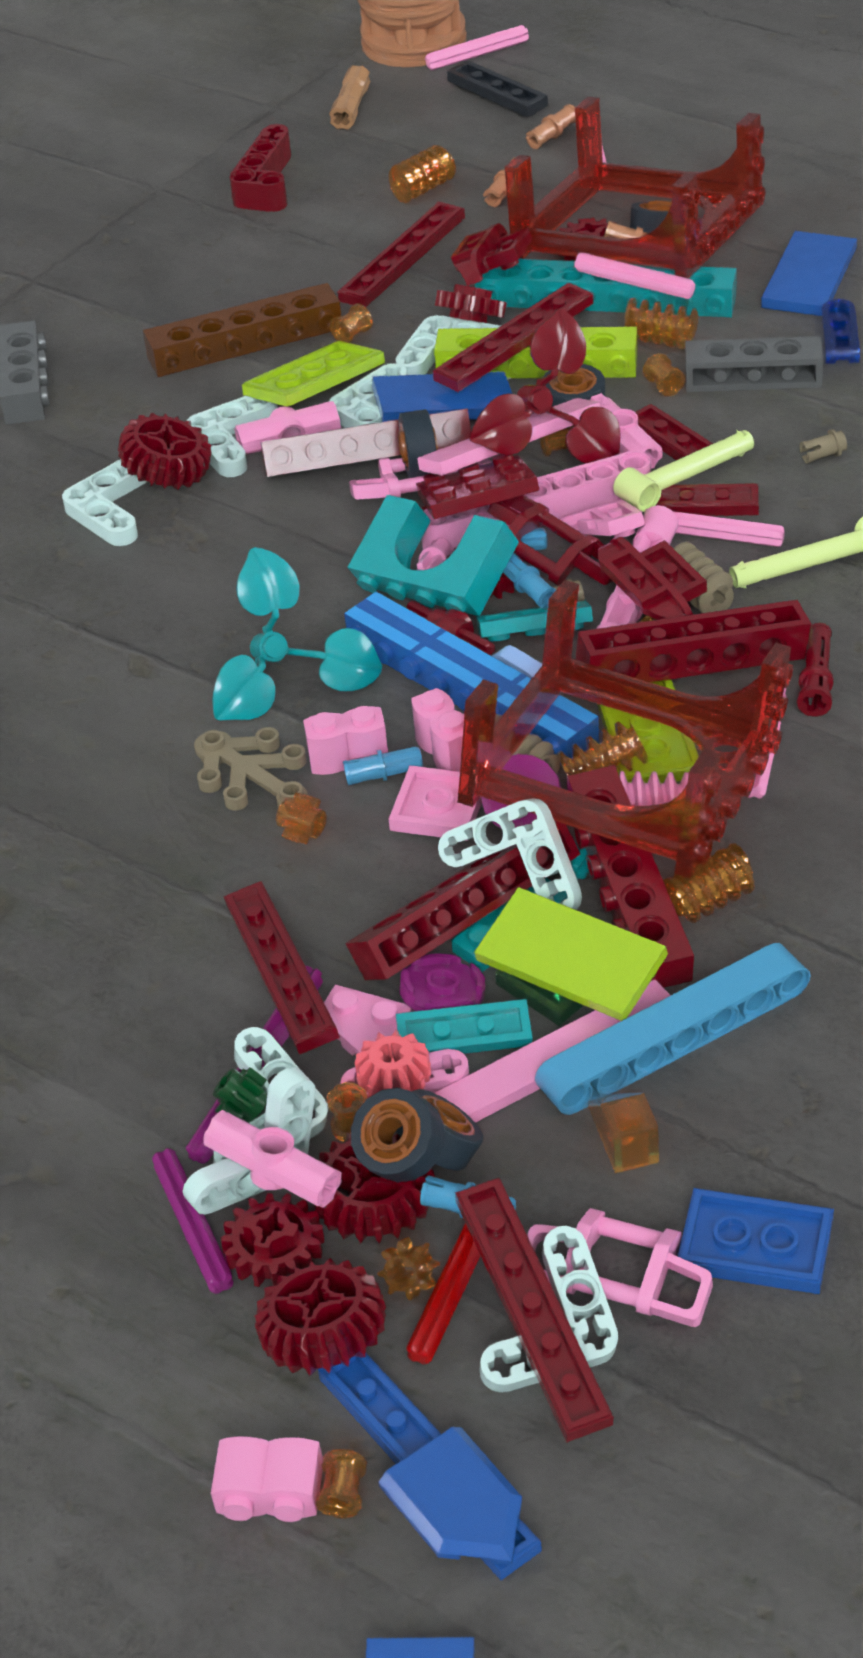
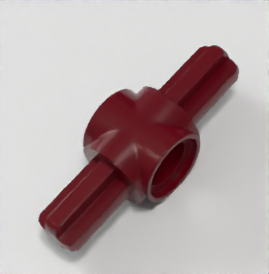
M415 601L407 603L406 608L490 656L495 651V646L492 642L474 633L473 623L465 611L461 612L455 609L446 611L443 608H437L433 611Z

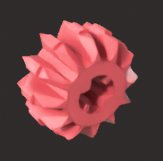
M396 1029L391 1036L385 1037L378 1032L375 1041H363L361 1052L356 1054L355 1070L357 1082L361 1092H368L370 1097L381 1090L401 1088L408 1091L424 1090L425 1083L430 1081L432 1071L431 1063L429 1062V1052L425 1043H418L414 1033L401 1037Z

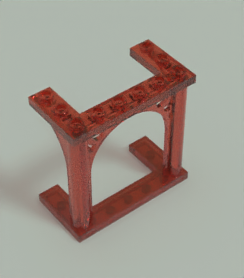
M587 97L575 107L578 168L535 206L531 156L518 155L505 166L510 234L528 227L533 238L526 248V253L520 259H524L532 251L577 257L579 253H586L627 264L674 269L676 276L688 279L763 205L766 196L765 187L762 186L765 159L761 156L764 127L761 126V114L748 113L736 124L737 148L727 161L710 170L686 172L603 162L599 98ZM599 190L672 198L671 207L663 222L653 231L640 237L620 239L555 231ZM698 205L705 211L702 219L698 218Z
M564 580L549 598L542 666L499 721L495 724L498 684L483 679L465 701L457 802L473 807L479 798L483 797L509 806L522 800L539 799L547 804L554 821L676 860L674 874L690 879L699 864L705 865L712 851L713 842H720L723 838L727 820L729 818L735 819L742 797H749L756 775L762 776L766 769L769 754L775 755L779 749L782 731L777 730L778 723L782 721L788 705V698L783 697L784 688H787L791 681L794 665L789 664L791 647L775 643L762 662L761 673L758 678L739 691L721 696H697L679 692L572 659L579 584ZM561 692L673 727L689 737L702 751L689 771L688 782L682 792L670 802L650 806H627L603 802L503 770L502 768ZM722 745H730L737 747L738 750L733 752H720L715 750L714 748ZM720 763H725V764H727V766L724 767V766H721V765H719V764H720Z

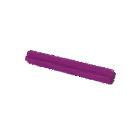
M166 1148L163 1152H156L152 1157L154 1169L209 1290L214 1294H219L223 1290L231 1289L234 1284L232 1273L205 1215L199 1214L183 1196L184 1184L188 1178L176 1152L170 1148Z

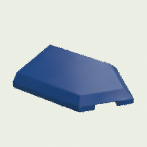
M451 1427L385 1471L378 1482L379 1487L439 1558L460 1560L461 1556L490 1559L491 1563L512 1565L522 1496L461 1427Z

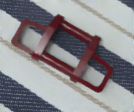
M523 495L489 505L487 512L509 525V529L518 539L519 543L513 553L549 576L548 580L557 586L562 584L574 567H577L603 585H608L613 581L606 573H602L599 563L591 558L594 556L598 559V548L604 546V544L593 535L589 534L586 536L550 514L548 507ZM542 525L572 545L555 563L520 541L522 536Z

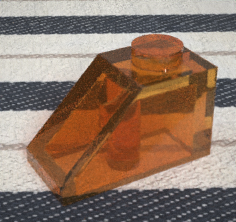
M630 1090L588 1101V1108L615 1174L659 1163L658 1125L644 1093Z

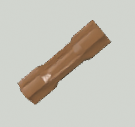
M352 65L345 73L339 96L334 101L329 112L331 116L330 123L336 129L344 128L348 130L356 120L359 104L371 82L369 79L370 71L363 65Z

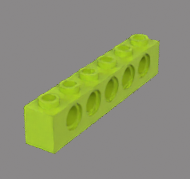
M581 327L586 340V356L583 364L600 370L605 378L636 377L638 355L637 327ZM498 328L438 329L434 350L436 368ZM529 345L490 372L504 371L507 378H543L549 370H542L537 367L530 355Z

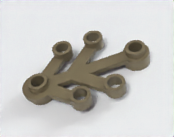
M265 727L258 730L256 735L252 737L231 738L222 731H207L194 742L195 753L204 763L203 769L197 773L199 789L205 793L218 791L222 787L219 766L226 763L231 767L229 786L223 791L226 808L237 811L248 805L247 777L276 796L278 811L281 815L288 818L302 816L309 809L307 790L295 781L285 783L265 769L287 768L297 770L304 767L307 762L305 748L299 744H291L284 747L282 753L242 755L239 751L260 750L264 753L276 751L280 747L279 732L275 728Z

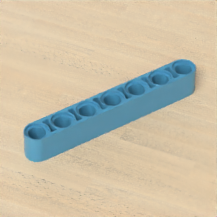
M770 944L549 1058L538 1068L535 1074V1083L564 1115L577 1113L795 998L807 987L811 977L810 971L782 944Z

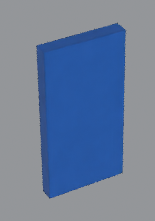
M794 231L761 297V308L825 316L856 251L857 238Z
M504 371L488 372L459 392L434 381L433 374L372 377V388L382 422L399 419L400 413L426 409L429 414L468 409L469 420H474L479 417L483 409L493 399L502 394H512Z

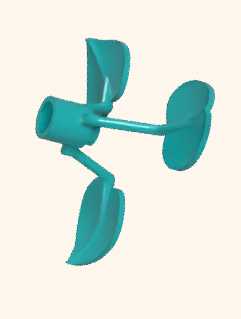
M258 547L249 550L237 579L236 592L241 606L253 615L264 616L270 612L272 615L267 625L262 627L263 633L257 634L251 640L250 652L255 661L247 655H238L229 659L220 669L212 698L214 718L219 721L250 720L264 715L271 708L275 700L276 691L273 679L263 673L266 668L265 662L280 661L285 655L324 659L319 668V677L325 685L337 691H355L374 682L382 672V664L372 642L365 634L356 629L343 628L331 633L325 641V652L289 648L285 637L278 632H273L272 628L279 618L278 609H288L297 603L299 581L292 567L277 554Z

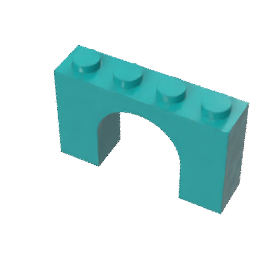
M387 495L347 567L357 578L356 583L362 589L371 593L379 590L387 592L398 600H405V598L414 599L429 608L437 605L445 607L447 610L455 609L480 616L519 543L506 523L474 515L456 550L448 559L438 566L427 570H411L412 556L431 520L416 501Z

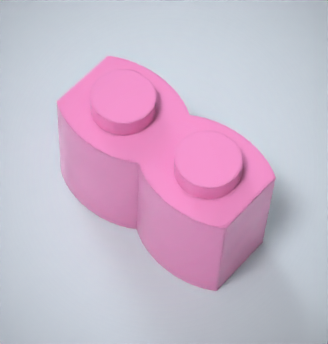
M435 688L412 697L415 739L424 751L433 755L435 766L438 769L466 772L475 768L476 760L472 723L464 714L454 709V703L450 696L444 691Z
M360 706L343 714L322 712L303 720L308 757L313 774L326 775L344 771L343 761L378 754L377 750H381L382 754L388 753L385 723L380 707Z
M229 1437L219 1440L211 1488V1497L216 1513L235 1521H245L251 1517L269 1514L285 1522H296L302 1518L317 1515L324 1463L319 1442L294 1437L279 1438L271 1441L254 1437Z

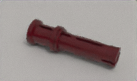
M814 623L811 625L806 652V665L798 679L801 689L797 697L798 709L805 715L812 717L826 714L831 709L833 701L832 695L829 692L834 684L833 674L829 670L832 630L825 623ZM809 698H812L811 705H809Z

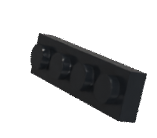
M469 60L447 70L449 82L478 94L482 98L489 99L502 107L509 108L522 116H533L536 112L548 106V95Z

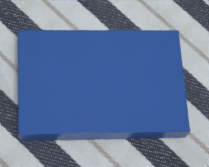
M693 1188L678 1257L707 1269L711 1273L712 1278L820 1295L834 1220V1209Z

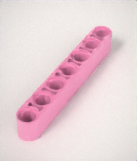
M630 451L537 477L540 491L523 496L543 504L549 508L550 514L557 518H562L620 500L621 498L616 496L613 491L614 482L619 473L628 467H632L645 475L651 472V458L644 452ZM489 505L435 520L426 509L424 512L431 522L422 537V547L425 549L430 546L433 540L436 542L437 538H445L451 543L454 551L474 515L495 520L499 519L487 512Z

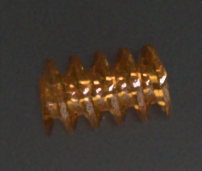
M433 145L427 148V150H423L409 159L392 166L389 171L391 190L400 202L407 203L412 198H417L420 194L428 192L429 189L436 188L438 184L441 185L447 180L453 179L456 173L455 161L445 148Z
M635 297L630 298L625 312V327H637V339L639 338L644 343L652 340L656 345L664 342L668 347H673L677 344V347L680 349H685V341L693 340L698 326V311L696 308L692 309L688 317L685 306H681L678 313L674 314L673 304L669 303L665 312H662L661 302H655L652 310H649L648 300L644 299L640 307L637 308V299Z
M630 720L629 729L619 721L614 724L615 736H612L606 729L600 730V744L591 736L586 737V751L576 743L571 745L572 758H569L562 751L557 752V756L567 776L615 765L620 777L619 764H622L631 772L634 770L633 757L636 756L643 764L649 762L648 755Z
M736 843L729 844L727 848L719 849L713 856L704 857L700 863L697 862L689 865L686 870L676 872L673 877L663 879L678 917L684 916L691 923L699 922L701 918L700 913L710 916L714 912V906L722 909L727 906L728 899L732 902L737 901L741 897V892L750 894L755 889L750 861L743 849Z

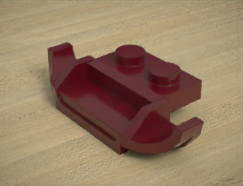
M497 223L485 230L466 236L451 255V259L456 271L461 273L467 286L482 281V274L489 272L491 269L500 267L501 270H506L517 265L520 257L526 253V248L533 238L528 227L508 234L505 227Z
M617 536L611 539L608 544L598 548V561L602 573H606L641 609L643 614L660 620L693 615L687 602L707 592V581L665 540L639 552L625 538Z

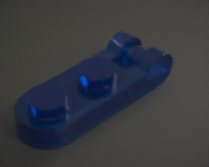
M832 299L825 302L822 306L821 319L825 364L836 363V360H849V363H859L860 343L854 304L845 299Z

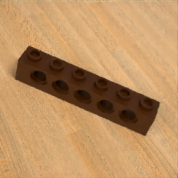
M323 283L143 330L147 358L157 377H162L341 330L343 326L340 301L329 284Z

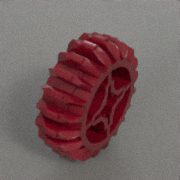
M151 413L149 417L139 415L137 420L131 419L128 425L124 426L118 445V457L121 458V466L128 469L129 475H137L138 481L146 480L150 482L151 486L157 484L161 485L164 489L167 486H173L179 490L181 485L191 487L193 482H200L202 476L206 474V470L209 469L212 454L211 445L208 443V436L202 434L201 428L192 427L191 421L184 422L179 420V416L175 418L168 417L166 413L163 416H157L154 413Z
M348 1132L345 1143L331 1141L330 1152L319 1153V1161L342 1173L341 1184L337 1188L333 1200L324 1208L314 1205V1209L318 1212L319 1219H324V1224L328 1230L338 1229V1233L343 1240L355 1234L361 1244L367 1236H374L380 1244L383 1235L392 1234L398 1239L402 1227L414 1230L417 1223L416 1218H426L428 1206L421 1205L420 1196L423 1183H426V1177L428 1175L435 1177L433 1170L430 1169L429 1172L419 1178L406 1182H395L382 1178L369 1171L357 1160L351 1146V1134ZM398 1134L394 1135L392 1143L398 1142L401 1137ZM339 1189L347 1190L349 1197L340 1193Z
M331 1258L323 1265H316L311 1261L309 1267L301 1270L293 1266V1274L288 1277L277 1276V1285L264 1288L265 1297L257 1301L258 1309L255 1315V1328L261 1347L266 1351L267 1357H271L275 1361L277 1367L286 1365L291 1373L298 1372L303 1368L311 1376L320 1368H324L330 1374L332 1366L343 1364L349 1367V1360L354 1356L365 1357L366 1347L378 1345L377 1336L385 1331L386 1304L379 1284L375 1281L374 1276L366 1273L364 1266L353 1267L349 1260L343 1261L339 1265H336Z

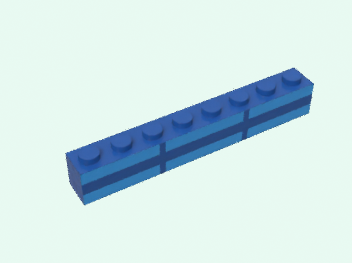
M375 592L344 613L346 628L356 629L365 634L372 642L382 664L390 666L402 673L406 678L414 680L429 690L437 688L444 691L461 710L471 713L484 722L495 714H501L507 721L515 722L518 728H525L530 734L538 735L542 741H548L553 745V754L559 756L560 766L569 770L600 746L599 716L382 594Z

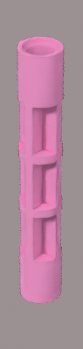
M659 505L650 507L643 515L645 526L638 527L633 539V546L639 552L664 540L671 545L678 527V518L671 509ZM616 585L614 592L611 593L607 600L603 619L596 629L636 623L643 613L622 589Z

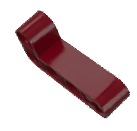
M282 124L266 126L230 173L232 201L235 207L265 212H277L287 207L285 179L281 173L292 156L287 126Z

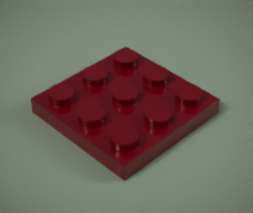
M499 454L492 458L493 462L479 465L476 462L458 469V472L443 476L430 473L423 477L424 481L416 483L420 499L435 520L540 491L537 476L519 455Z

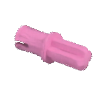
M437 538L436 542L433 540L429 547L421 551L419 561L416 564V570H427L443 563L447 555H451L453 552L451 543L445 538Z

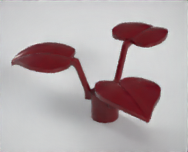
M556 309L537 328L530 343V355L534 363L542 370H551V373L543 379H538L536 385L521 387L517 395L502 394L493 399L477 418L469 440L499 454H516L527 446L532 436V425L527 418L532 413H547L575 425L566 434L565 443L571 455L580 462L587 464L619 455L620 426L617 418L611 411L603 407H589L582 412L578 420L576 417L552 407L553 396L546 387V384L555 379L559 371L565 374L577 372L586 356V340L581 327L568 312L563 309Z

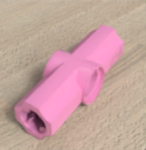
M602 393L592 396L590 400L600 402V407L611 411L619 422L621 434L619 454L630 451L644 452L651 458V469L655 468L656 463L662 458V447L638 425V415L636 412L629 409H621Z
M333 401L299 410L286 406L279 407L271 413L270 417L237 425L234 431L237 442L244 448L246 455L261 451L260 441L340 429L341 424L336 405Z
M221 1110L212 1118L208 1129L204 1133V1145L251 1170L250 1178L259 1188L265 1190L285 1188L312 1204L324 1208L333 1200L334 1194L341 1184L342 1172L296 1149L292 1134L278 1127L259 1129Z

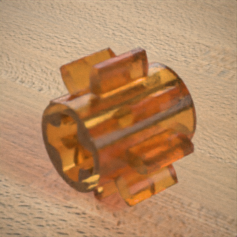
M297 792L294 795V800L286 798L279 806L276 815L277 825L285 828L282 838L303 844H308L309 838H318L322 834L327 820L326 812L318 808L321 800Z
M406 1237L398 1241L397 1249L390 1247L382 1251L381 1255L387 1262L384 1269L377 1272V1275L384 1277L386 1283L390 1286L388 1294L391 1295L397 1291H405L409 1301L420 1296V1288L427 1291L436 1285L431 1274L433 1269L440 1265V1261L433 1260L428 1252L429 1243L412 1247L411 1239ZM405 1267H412L413 1270H406Z

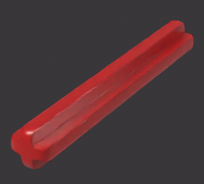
M466 1223L406 1346L407 1356L413 1362L426 1365L432 1361L480 1258V1253Z

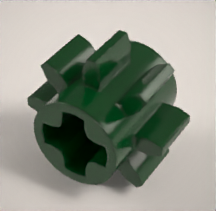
M251 1067L247 1070L242 1069L240 1073L234 1068L230 1069L220 1079L213 1091V1096L220 1103L215 1112L219 1113L223 1110L240 1119L243 1118L247 1122L253 1121L266 1105L267 1093L264 1092L265 1089L262 1086L267 1079Z

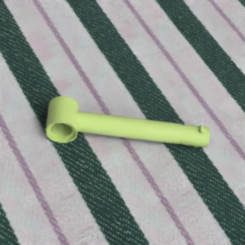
M737 430L736 434L724 440L718 441L645 475L632 467H628L617 476L613 491L616 496L640 511L645 512L646 509L658 503L661 490L736 456L742 457L745 452L753 449L754 439L748 431Z
M863 517L857 522L854 532L746 563L741 561L729 569V573L733 578V586L735 588H746V585L863 552Z

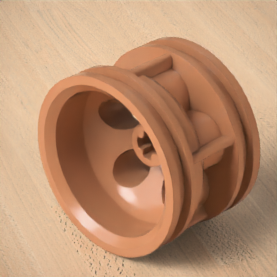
M357 0L361 9L362 23L360 35L362 50L368 58L375 62L395 67L425 66V56L428 53L465 43L467 40L466 22L464 15L459 10V0Z

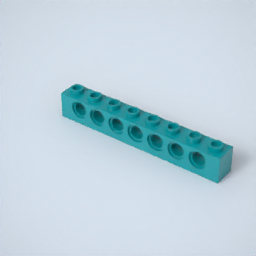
M519 259V263L509 269L501 270L500 267L489 270V272L482 274V281L474 283L476 288L492 291L491 299L507 302L506 307L530 308L562 286L571 283L593 293L594 303L583 311L732 317L736 300L737 268L631 264L692 279L693 283H695V290L693 296L689 299L578 272L574 267L575 261Z

